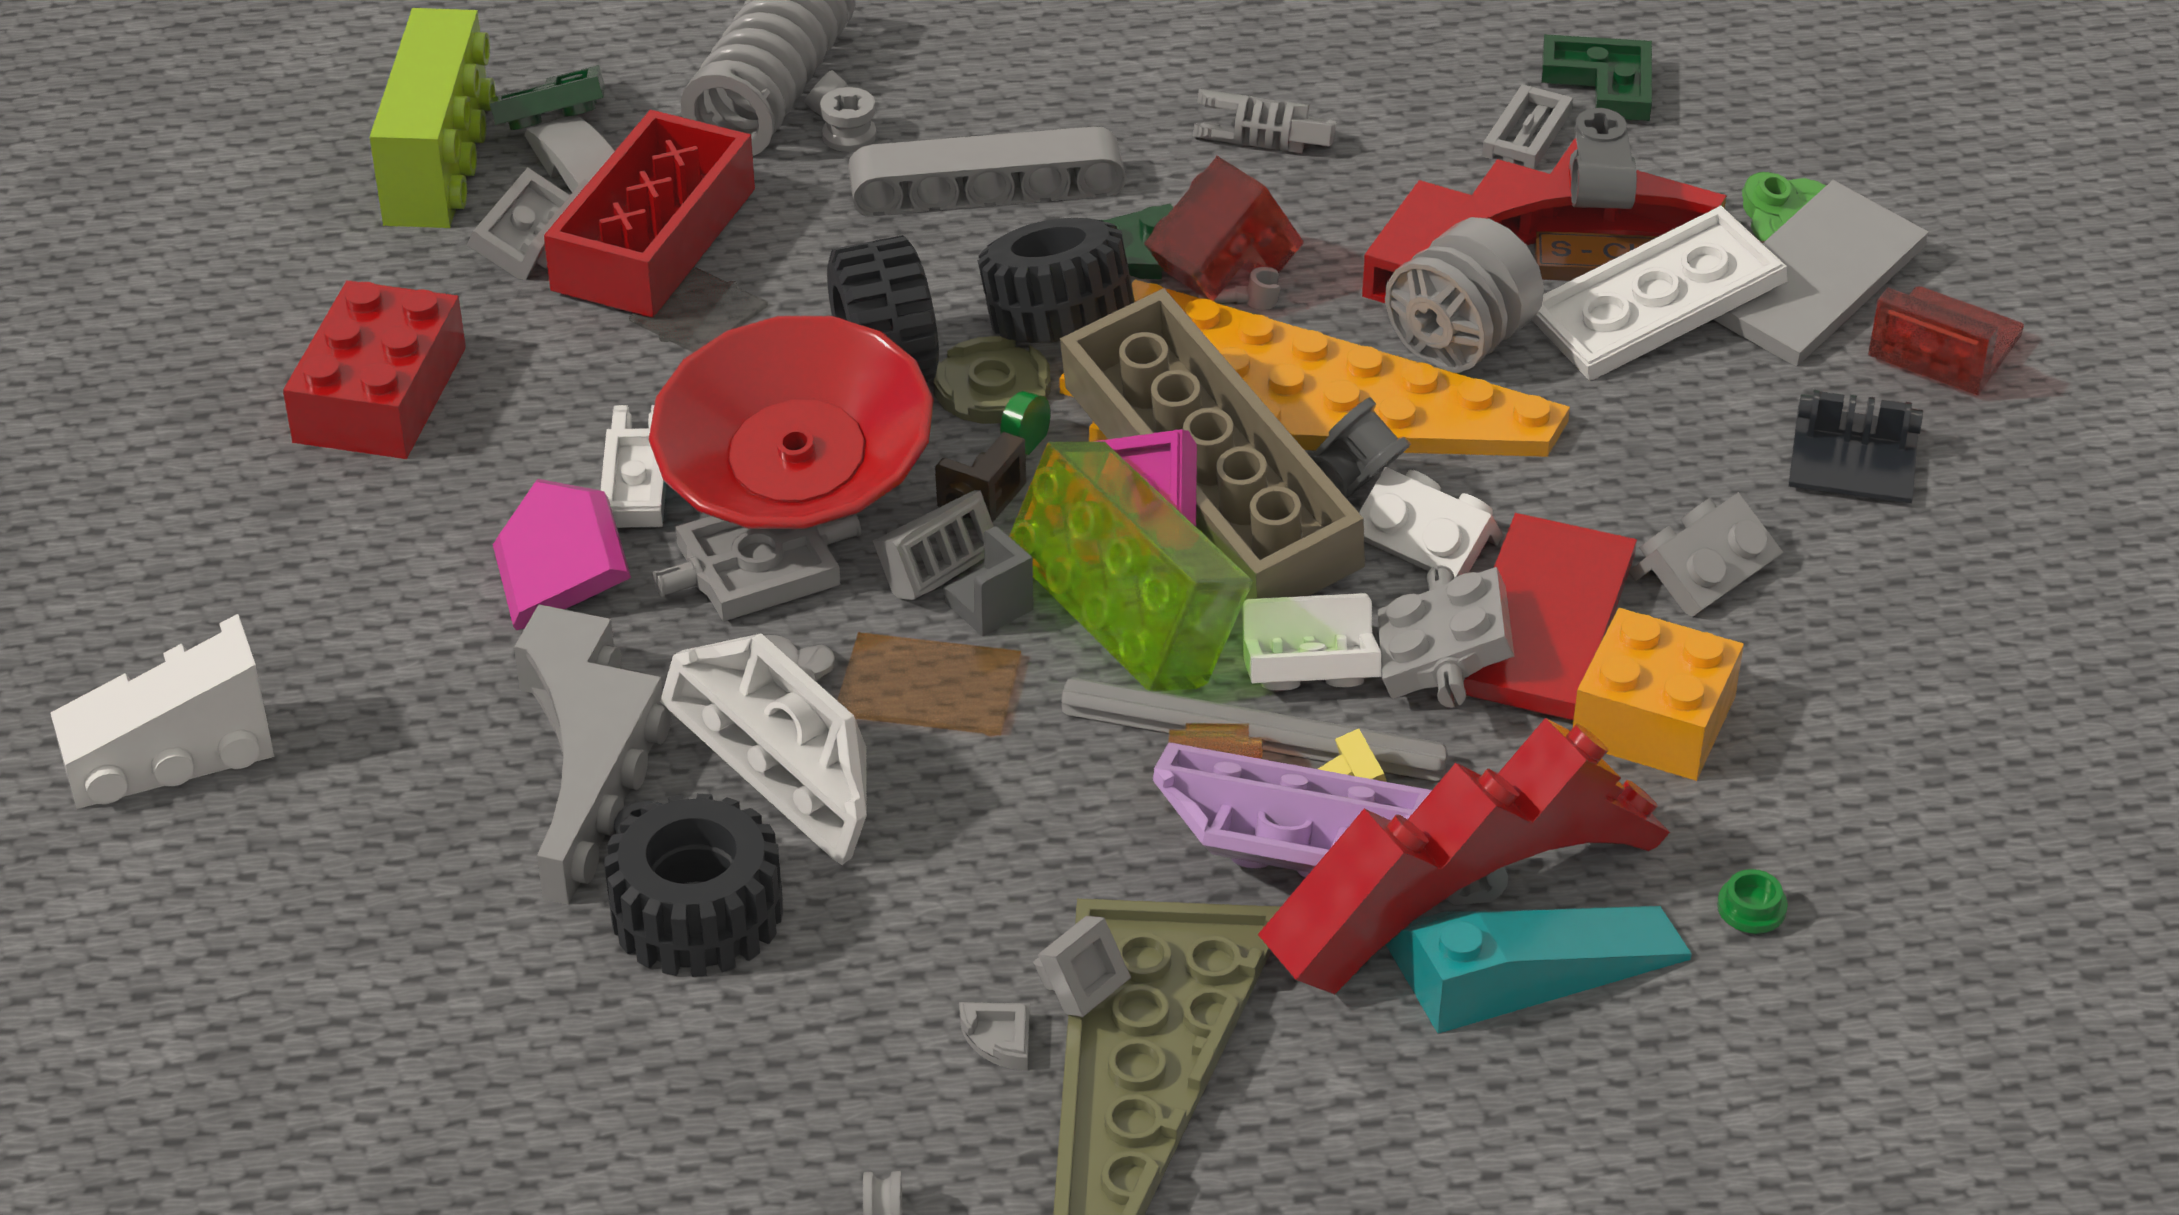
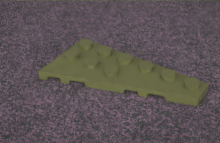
M1077 898L1075 924L1085 916L1105 918L1131 978L1084 1017L1068 1015L1053 1215H1145L1271 953V950L1258 936V933L1281 906Z

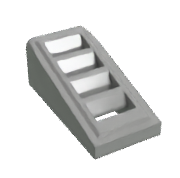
M974 490L873 540L892 593L899 599L914 600L936 589L984 559V532L994 526L981 491ZM967 513H970L980 540L972 544L962 517ZM951 523L961 548L956 553L946 530V526ZM932 534L935 535L943 557L938 562L928 538ZM916 544L925 568L919 570L911 549Z

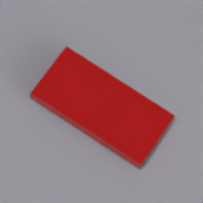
M1515 513L1494 567L1498 568L1506 586L1514 657L1485 666L1470 676L1465 677L1464 689L1466 696L1574 720L1577 689L1613 620L1635 557L1637 539Z

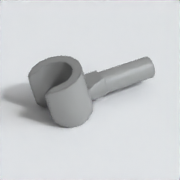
M1258 267L1251 272L1248 286L1198 292V298L1209 299L1218 304L1237 302L1246 303L1250 307L1259 310L1271 309L1276 306L1281 287L1277 285L1279 273L1273 268Z

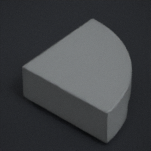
M959 1002L961 1030L969 1045L979 1055L992 1063L1010 1069L1028 1071L1030 1003Z

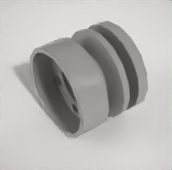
M1470 217L1453 225L1436 238L1429 248L1418 252L1410 261L1395 270L1386 285L1385 305L1390 323L1406 348L1414 355L1443 370L1460 373L1476 366L1483 360L1485 355L1492 353L1501 341L1512 337L1535 317L1542 307L1544 285L1539 265L1527 245L1509 228L1491 219Z

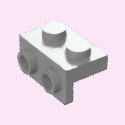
M527 167L473 230L467 246L519 279L526 280L538 265L548 270L544 234L587 185L588 181L583 179L573 193L569 195Z
M1738 492L1718 507L1711 497L1702 502L1680 519L1686 529L1677 535L1669 525L1639 547L1646 557L1634 566L1629 573L1637 581L1653 570L1681 609L1689 616L1694 617L1776 559L1783 551Z

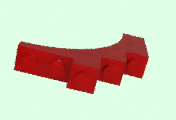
M1576 138L1550 174L1497 159L1472 195L1419 180L1364 255L1362 297L1385 303L1386 285L1395 270L1410 261L1418 252L1429 248L1436 238L1453 225L1470 217L1491 219L1509 228L1526 245L1535 243L1536 231L1661 236L1719 206L1725 209L1727 195L1636 170V194L1632 209L1573 207L1569 163L1571 154L1577 150Z
M1545 718L1498 774L1487 768L1480 775L1455 763L1408 819L1396 814L1392 820H1389L1364 808L1258 933V936L1296 980L1335 995L1372 955L1411 922L1459 889L1506 865L1548 850L1585 843L1626 844L1650 851L1657 848L1670 832L1652 814L1658 805L1643 789L1630 780H1626L1623 785L1619 782L1621 777L1602 759L1609 751L1603 742L1580 724H1576L1570 731Z

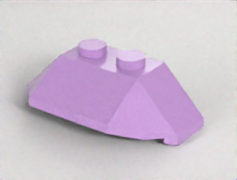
M1170 742L1158 760L1153 775L1154 783L1202 845L1212 855L1231 858L1237 865L1247 868H1263L1271 865L1297 870L1305 878L1364 808L1389 820H1392L1396 814L1408 819L1432 791Z

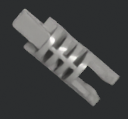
M1199 89L1197 103L1213 109L1236 110L1237 113L1235 127L1223 126L1213 122L1194 124V138L1275 150L1279 149L1281 151L1301 154L1303 153L1305 143L1321 146H1331L1334 143L1336 121L1308 116L1310 105Z

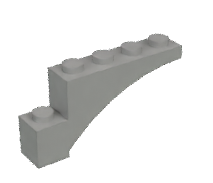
M538 605L515 644L514 651L520 691L530 692L535 696L556 733L563 755L561 789L552 823L537 854L543 899L569 905L580 882L588 884L593 879L599 861V846L605 835L612 836L615 834L614 820L619 811L624 808V799L629 789L638 790L643 784L648 766V753L654 743L661 745L666 740L671 724V711L660 702L663 693L661 677L620 669L621 650L618 647H614L611 619Z

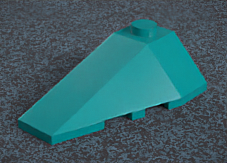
M1661 906L1441 912L1414 920L1386 944L1438 1034L1691 960L1692 956L1691 951Z

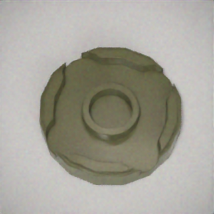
M1001 336L977 337L956 344L947 350V358L942 362L939 361L934 378V396L943 409L960 419L981 424L1001 423L1007 403L1020 391L1041 395L1046 398L1051 392L1050 364L1042 353L1030 345L1029 351L1016 347V340H1008Z

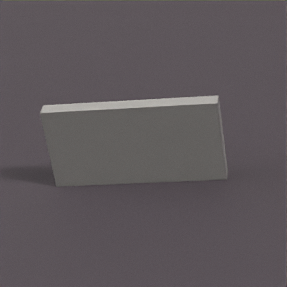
M1832 180L1763 243L1769 251L1787 266L1788 282L1713 320L1775 356L1798 366L1925 247L1929 232L1839 182Z

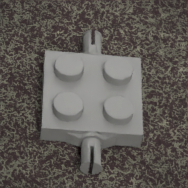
M855 514L807 529H747L712 516L676 526L677 545L687 562L659 571H653L654 585L660 597L695 586L709 597L723 622L839 586L840 568L829 551L828 544L860 536V522Z
M1443 565L1438 566V578L1433 567L1427 574L1429 591L1421 594L1400 596L1388 606L1377 609L1382 680L1392 699L1420 689L1438 687V701L1445 707L1453 708L1455 707L1453 694L1458 705L1465 701V677L1470 676L1485 666L1514 657L1506 586L1497 567L1480 573H1464L1454 578L1453 571Z

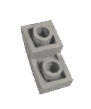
M577 115L563 117L526 129L525 132L526 139L549 176L552 178L561 175L572 193L583 179L589 182L615 152L590 124Z

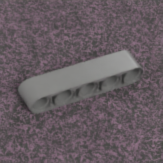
M1082 127L872 144L855 151L850 157L848 164L855 208L865 216H873V212H884L885 215L929 211V208L940 207V210L985 207L984 203L996 202V206L1040 202L1041 198H1051L1052 201L1096 197L1095 194L1106 193L1107 196H1114L1121 191L1126 181L1117 137L1112 131L1104 127Z

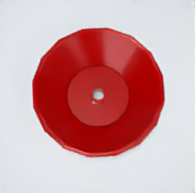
M776 316L727 330L684 358L656 396L648 440L663 481L698 512L747 529H807L860 513L903 483L929 444L934 399L916 359L881 331L834 316Z

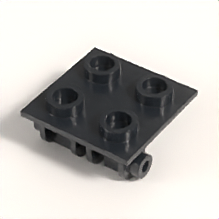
M1814 389L1813 395L1801 394L1797 411L1788 487L1912 504L1918 434L1921 431L1923 410L1912 409V402L1902 403L1881 400L1879 414L1874 416L1875 397L1868 398L1866 413L1859 414L1855 413L1857 395L1850 394L1848 410L1844 412L1842 411L1844 403L1843 394L1820 392V390Z

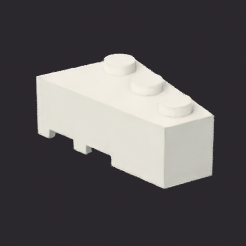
M238 614L219 623L222 632L197 646L186 650L181 643L164 652L163 655L166 662L131 680L125 673L51 712L60 753L76 809L94 804H110L124 796L162 786H178L192 778L230 768H245L254 762L274 757L256 664Z

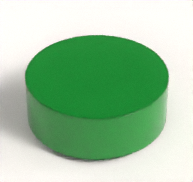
M1020 391L1009 400L1004 409L1000 434L1005 432L1025 439V454L1030 455L1048 433L1051 410L1047 398Z

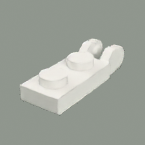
M617 405L613 409L611 429L606 430L601 491H604L608 496L617 528L663 527L666 483L663 481L648 440L654 405L651 406V412L649 413V428L632 429V416L629 413L628 405Z

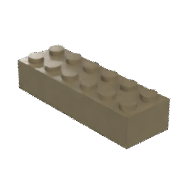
M1164 288L1060 338L1065 387L1108 439L1181 429L1190 432L1197 444L1196 547L1242 603L1247 599L1310 596L1365 567L1364 518Z

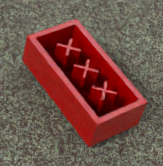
M650 109L544 234L550 291L654 318L755 190L751 134Z

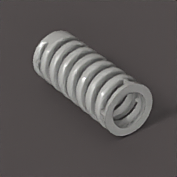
M746 0L744 6L735 15L733 22L724 31L722 38L713 47L710 55L701 64L699 71L684 89L680 101L682 117L751 134L753 156L761 153L769 145L773 134L782 125L784 117L792 110L796 99L803 93L805 85L812 79L817 67L824 61L826 53L833 47L836 38L852 18L856 6L855 0Z

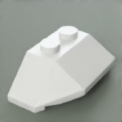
M763 634L686 649L674 654L660 702L833 860L841 865L850 860L867 816L866 745L854 715Z

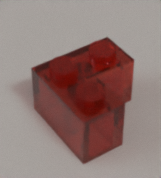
M1216 156L1204 172H1201L1194 178L1189 190L1169 214L1159 220L1152 234L1144 242V245L1166 273L1205 299L1214 301L1241 267L1250 273L1258 267L1273 268L1279 273L1303 245L1304 241L1265 185L1219 156Z

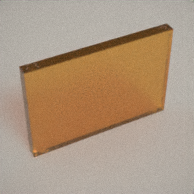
M858 632L837 701L851 712L855 719L983 733L987 736H1001L1022 657L1021 651Z

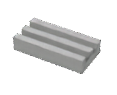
M1522 84L1484 140L1482 157L1493 159L1495 155L1503 156V161L1515 163L1518 160L1524 162V167L1535 169L1572 113L1573 97ZM1529 103L1538 104L1532 114H1529L1524 121L1523 127L1513 143L1505 141ZM1554 108L1549 117L1547 118L1546 122L1534 138L1531 145L1527 147V143L1529 142L1534 132L1536 131V129L1548 113L1549 109Z

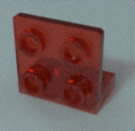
M1921 286L1915 287L1910 295L1887 287L1877 302L1868 356L1978 396L2022 336L2024 324Z

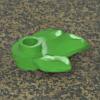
M1758 172L1751 175L1742 189L1743 208L1747 215L1752 218L1751 229L1758 240L1766 241L1827 185L1807 178L1787 180L1785 177L1771 172Z

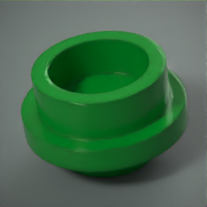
M1747 869L1735 873L1721 888L1717 902L1718 912L1728 925L1739 931L1754 934L1766 933L1779 927L1786 917L1788 907L1787 898L1780 882L1773 875L1756 869Z

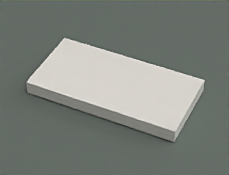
M1719 206L1543 294L1542 307L1532 321L1579 371L1591 381L1788 282L1787 266L1722 206Z

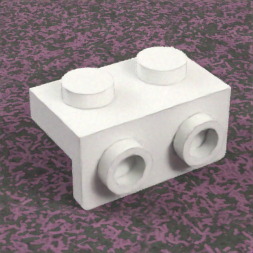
M1385 467L1359 511V514L1364 518V542L1427 571L1434 567L1438 576L1439 565L1449 567L1453 571L1454 578L1464 573H1469L1485 543L1488 541L1498 545L1503 534L1492 516L1494 511L1489 505L1465 493H1462L1459 499L1440 491L1441 487L1433 479L1415 470H1408L1405 476Z
M1368 594L1247 599L1243 602V655L1252 684L1261 683L1263 688L1269 690H1291L1299 687L1300 681L1326 680V683L1331 686L1353 687L1363 684L1364 678L1382 677L1381 650L1372 634V601Z

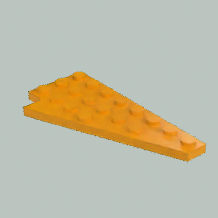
M1135 279L1132 282L1134 302L1164 287ZM1164 288L1304 450H1316L1328 438L1329 431L1353 408L1369 397L1376 403L1374 411L1396 437H1405L1411 443L1403 453L1547 457L1569 420V406L1546 400L1540 396L1528 395L1491 384L1482 379L1470 378L1433 367L1427 363L1416 362L1378 351L1373 347L1361 346L1324 335L1318 331L1307 330L1269 319L1264 315L1252 314L1218 304L1209 299H1201ZM1063 373L1059 378L1060 393L1073 397L1065 387ZM1093 421L1089 427V442L1108 440Z

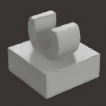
M1085 916L1038 954L1039 957L1033 961L1044 987L1055 991L1062 1009L1067 1015L1084 1017L1131 978L1107 922L1102 917Z

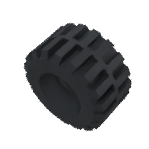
M1058 218L1029 224L1015 229L988 244L987 248L981 251L979 260H977L992 330L1008 340L1030 343L1060 341V338L1134 303L1121 230L1117 229L1116 225L1104 222L1103 220Z
M901 235L831 250L827 265V285L832 316L881 331L916 359L926 382L934 381L939 363V341L934 307L921 260L906 236Z
M697 793L696 799H683V795L668 797V803L660 806L655 802L641 808L642 815L640 817L629 816L620 824L621 834L611 836L607 845L608 855L605 856V874L611 923L614 935L619 936L620 946L627 954L636 951L638 963L651 968L656 961L661 962L662 973L674 976L678 975L680 967H690L692 977L707 976V966L718 964L721 972H726L736 968L735 957L742 955L747 961H750L759 955V941L766 944L771 943L777 934L776 924L781 923L783 917L779 846L776 844L775 833L770 824H762L761 814L753 808L740 810V801L728 797L722 801L713 800L712 794ZM695 881H705V882L695 883V884H684V883L695 882Z

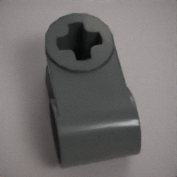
M1590 108L1582 111L1577 116L1575 125L1577 150L1571 154L1569 163L1573 207L1632 209L1636 194V162L1631 155L1625 119L1619 113L1605 108Z
M1371 397L1365 399L1346 414L1329 431L1328 438L1310 456L1346 498L1373 479L1385 467H1388L1411 445L1405 437L1397 438L1374 411L1376 403Z

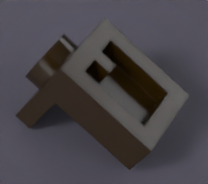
M1003 432L986 452H981L976 457L972 466L948 458H942L935 466L937 506L942 507L974 490H979L982 493L993 523L1027 483L1025 439ZM970 513L962 516L963 518H971Z

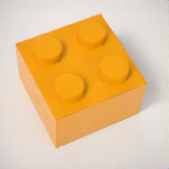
M1618 608L1577 689L1573 727L1576 724H1580L1593 733L1608 748L1609 751L1606 754L1697 781L1735 699L1744 643L1660 620L1649 615Z

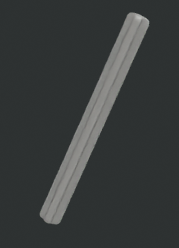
M1076 677L1067 680L1062 693V712L1075 717L1329 762L1340 755L1335 742L1336 738L1360 729L1383 772L1439 781L1445 772L1447 763V746L1441 742Z

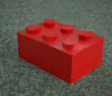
M346 280L283 389L292 443L407 459L466 349L459 296L436 293L425 289L414 290L378 285L372 282Z

